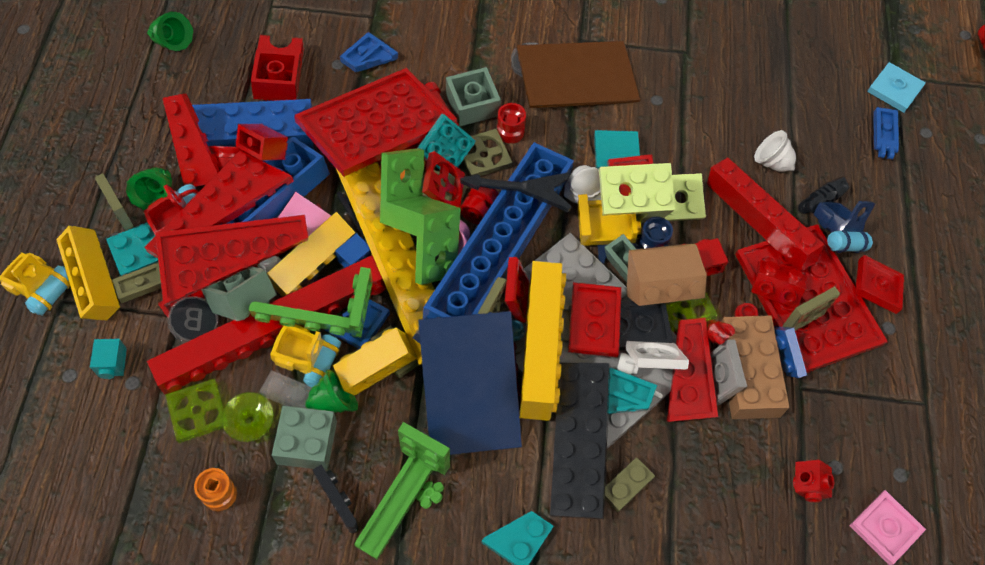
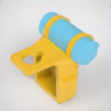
M21 253L0 275L1 285L8 292L16 296L20 294L27 298L25 304L29 311L41 316L47 310L50 311L60 295L67 288H70V282L64 266L58 265L54 269L47 266L41 257L32 253Z
M297 324L294 327L283 326L276 338L270 356L275 365L290 371L295 369L304 373V383L312 388L319 382V379L324 377L326 370H330L335 356L339 352L341 342L331 335H323L321 338L320 332L316 331L314 335L310 333V330Z

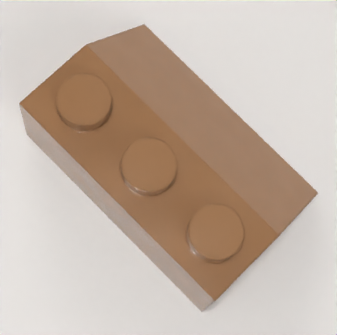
M685 244L629 250L626 296L639 306L705 298L707 275L697 245Z

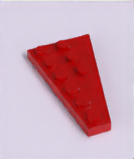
M240 150L160 232L214 226L221 223L227 224L253 208L256 201L265 195L270 197L276 193L275 189L281 185H289L294 182L292 175ZM154 237L144 248L149 254L158 258L156 237Z
M305 215L155 232L163 305L172 304L307 241L308 231Z

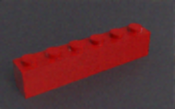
M726 158L711 167L707 185L798 271L802 272L818 261L825 244L733 161Z

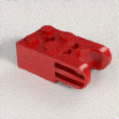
M260 35L251 77L253 99L271 101L297 100L304 53L303 38L293 37L290 45L278 48L270 43V35Z

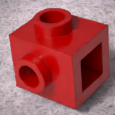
M821 460L795 462L793 486L797 494L804 497L806 501L815 503L821 502L825 498H832V489L835 482L830 466Z

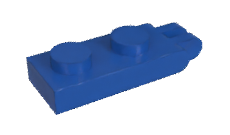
M876 107L873 112L874 150H878L879 158H884L887 152V159H893L899 149L898 110Z

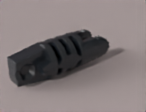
M839 177L812 192L809 197L798 205V211L802 214L814 213L820 202H835L850 188L846 178Z

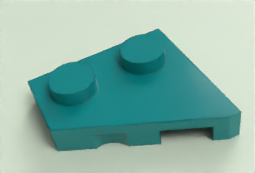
M610 368L609 414L648 410L657 385Z
M531 511L487 535L481 543L512 565H529L554 526Z

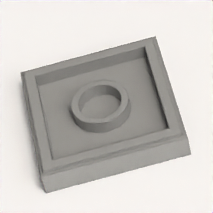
M735 340L725 341L710 353L717 405L722 404L747 387Z

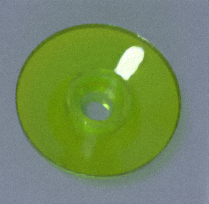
M255 392L241 393L233 397L225 405L221 417L222 426L225 432L237 441H254L262 437L270 429L273 423L274 412L272 405L263 395ZM247 417H254L251 423H245Z

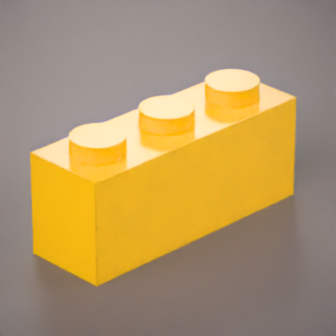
M392 328L384 331L378 339L364 343L361 349L353 354L344 355L333 367L343 390L355 396L416 360L417 356L406 333L398 328Z

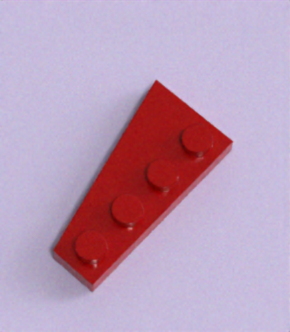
M185 93L164 97L162 99L184 186L188 184L194 186L206 185L219 172L217 166L219 162L215 154L211 153L206 143L208 142L206 134L202 133L198 126L199 119L188 95Z
M706 318L680 320L676 345L688 358L689 364L688 369H673L667 422L718 417Z

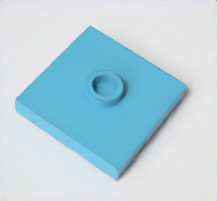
M889 62L867 92L904 113L923 88L925 82Z

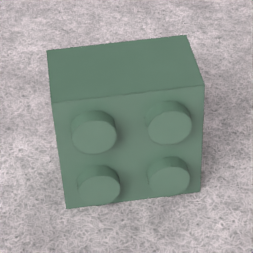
M487 67L446 77V95L459 126L498 117L501 99Z
M252 266L201 290L213 313L236 321L249 317V307L252 302L268 304L269 300L277 295L266 270Z
M282 406L272 451V457L276 464L315 469L322 464L323 468L328 470L337 425L334 412Z

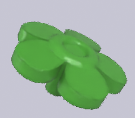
M429 481L423 486L424 490H421L416 497L421 502V506L427 509L432 505V501L437 504L442 500L443 496L440 492L444 490V486L441 482L434 484L432 481Z

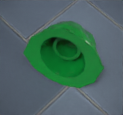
M170 11L154 20L149 26L147 34L155 44L169 50L180 51L186 49L192 42L194 30L189 19L183 14Z
M158 167L134 174L127 181L126 193L131 203L146 210L157 199L167 197L168 195L163 186L167 184L172 188L171 174L169 170Z
M326 370L324 377L319 379V382L310 390L305 407L307 409L333 411L334 413H342L343 411L353 412L358 410V402L354 395L343 390L337 374L332 370Z

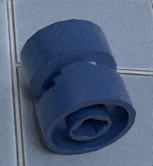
M659 216L647 219L638 240L640 249L668 246L673 234L671 223Z

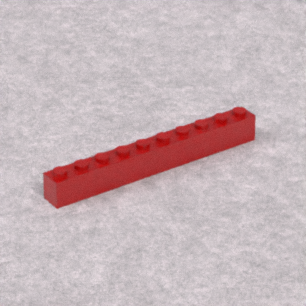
M371 255L269 304L337 315L342 309L348 307L350 298L355 297L354 289H352L355 274L359 275L361 267L371 269L373 283L370 296L382 293L386 286L374 257ZM250 313L249 317L244 320H233L148 360L147 363L157 386L164 395L174 393L192 381H200L207 374L215 370L225 369L230 363L238 359H245L261 348L272 346L283 325L279 324L280 321L270 320L269 323L256 321L255 317Z

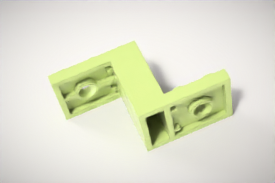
M671 163L599 168L603 216L637 214V221H641V223H645L647 219L657 216L668 221L706 218L702 173L672 175ZM620 185H628L631 188V194L623 196L619 192ZM676 192L684 193L686 196L685 203L676 201Z

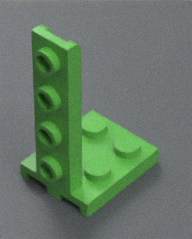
M361 267L359 275L355 274L352 289H354L355 297L349 300L347 310L349 318L261 302H252L249 312L259 322L269 323L270 320L280 321L279 324L287 327H294L295 324L304 325L305 329L311 331H319L322 328L330 330L329 332L334 335L343 336L345 333H351L353 337L362 338L373 283L371 269Z
M405 422L398 429L400 448L409 458L355 542V547L376 560L379 559L432 471H438L445 475L450 468V448Z

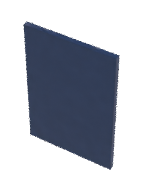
M511 311L418 319L429 437L450 448V455L522 447Z

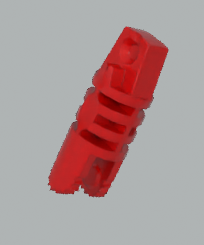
M716 320L706 321L708 341L722 345L728 340L729 336L735 334V329L730 324Z

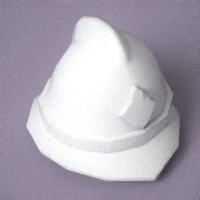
M783 130L768 136L757 148L754 155L755 162L778 172L795 170L796 153L791 145V141L787 137V133Z
M587 165L574 169L565 184L564 197L573 203H578V195L587 194L588 201L601 200L599 170Z

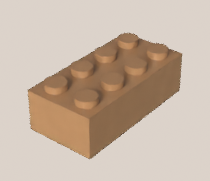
M772 316L723 317L721 322L730 324L735 329V334L729 336L728 340L736 341L747 384L746 388L729 398L732 419L781 418L790 407Z

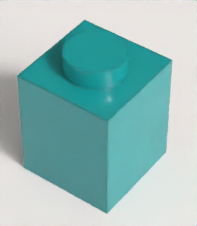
M94 339L90 368L98 377L103 379L123 376L127 353L126 346L120 339Z

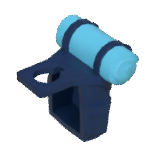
M859 201L853 211L841 203H819L814 215L824 229L831 231L827 239L831 251L836 253L845 251L859 253L868 251L872 247V237L863 230L866 220L875 206L874 202ZM866 207L865 212L858 217V212Z

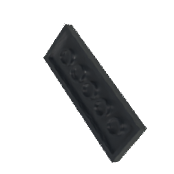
M559 362L561 364L560 380H558L560 397L556 410L550 516L604 520L611 366L609 363Z

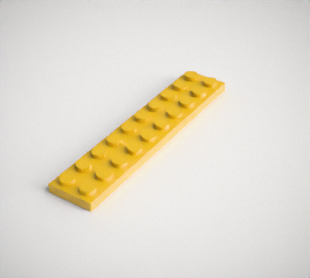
M378 162L345 177L337 170L407 338L417 356L418 364L422 365L421 344L414 340L413 336L419 328L418 319H423V307L435 289L432 283L424 285L415 283L416 247L410 234L380 223L381 172Z

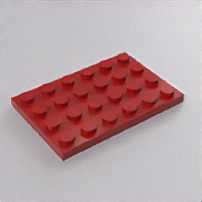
M407 68L294 115L295 122L343 177L382 160V153L401 151L423 141L441 114L446 115L457 124V118Z
M818 224L807 227V229L825 245L818 261L801 272L806 275V290L798 306L834 286L840 294L823 316L795 331L807 373L884 346L888 342L862 297L855 294L856 287L835 252L831 251L827 239ZM768 241L739 249L735 253L752 286L755 282L757 267L761 260L775 262L780 267L789 270H797ZM757 295L767 315L772 316L774 327H782L795 310L794 307Z

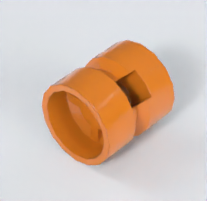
M219 468L206 469L195 480V494L212 511L226 510L235 502L237 496L236 486L223 470Z

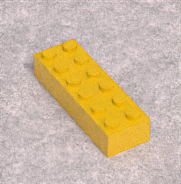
M533 261L519 418L550 421L552 412L556 413L557 404H559L560 388H558V380H560L561 364H559L562 354L561 333L563 332L564 325L562 310H564L565 305L563 291L566 284V273H562V263Z

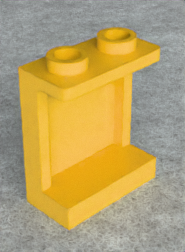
M587 194L578 195L577 209L581 245H608L622 234L631 243H636L637 235L641 234V221L636 220V214L603 216L601 200L588 201Z

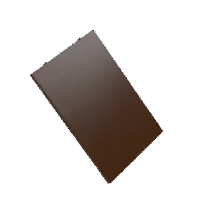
M624 41L517 45L516 47L529 108L640 102V96Z

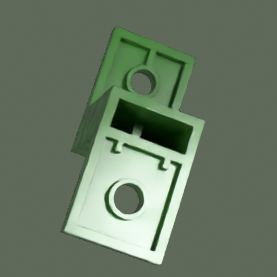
M416 148L382 153L380 223L417 236L415 283L424 285L442 280L458 256L460 208L423 196V149ZM405 170L404 178L401 180L400 174Z

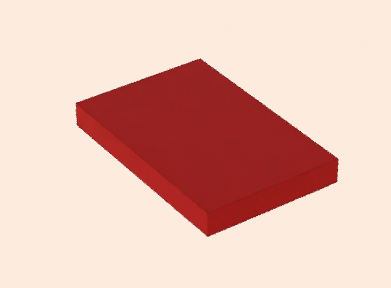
M573 282L568 352L618 357L622 287Z

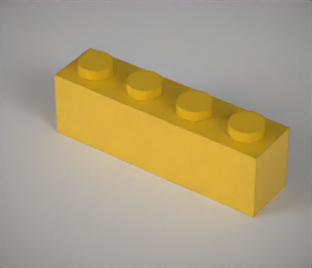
M335 212L308 236L307 241L299 244L267 272L273 288L282 297L301 289L300 283L305 278L308 281L319 272L317 267L321 263L327 265L336 257L334 254L335 250L349 240L355 231Z
M69 225L56 240L80 318L107 321L120 308L100 247V242L95 230Z

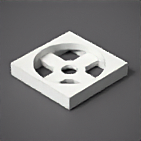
M627 341L626 350L638 368L688 369L689 360L675 343Z

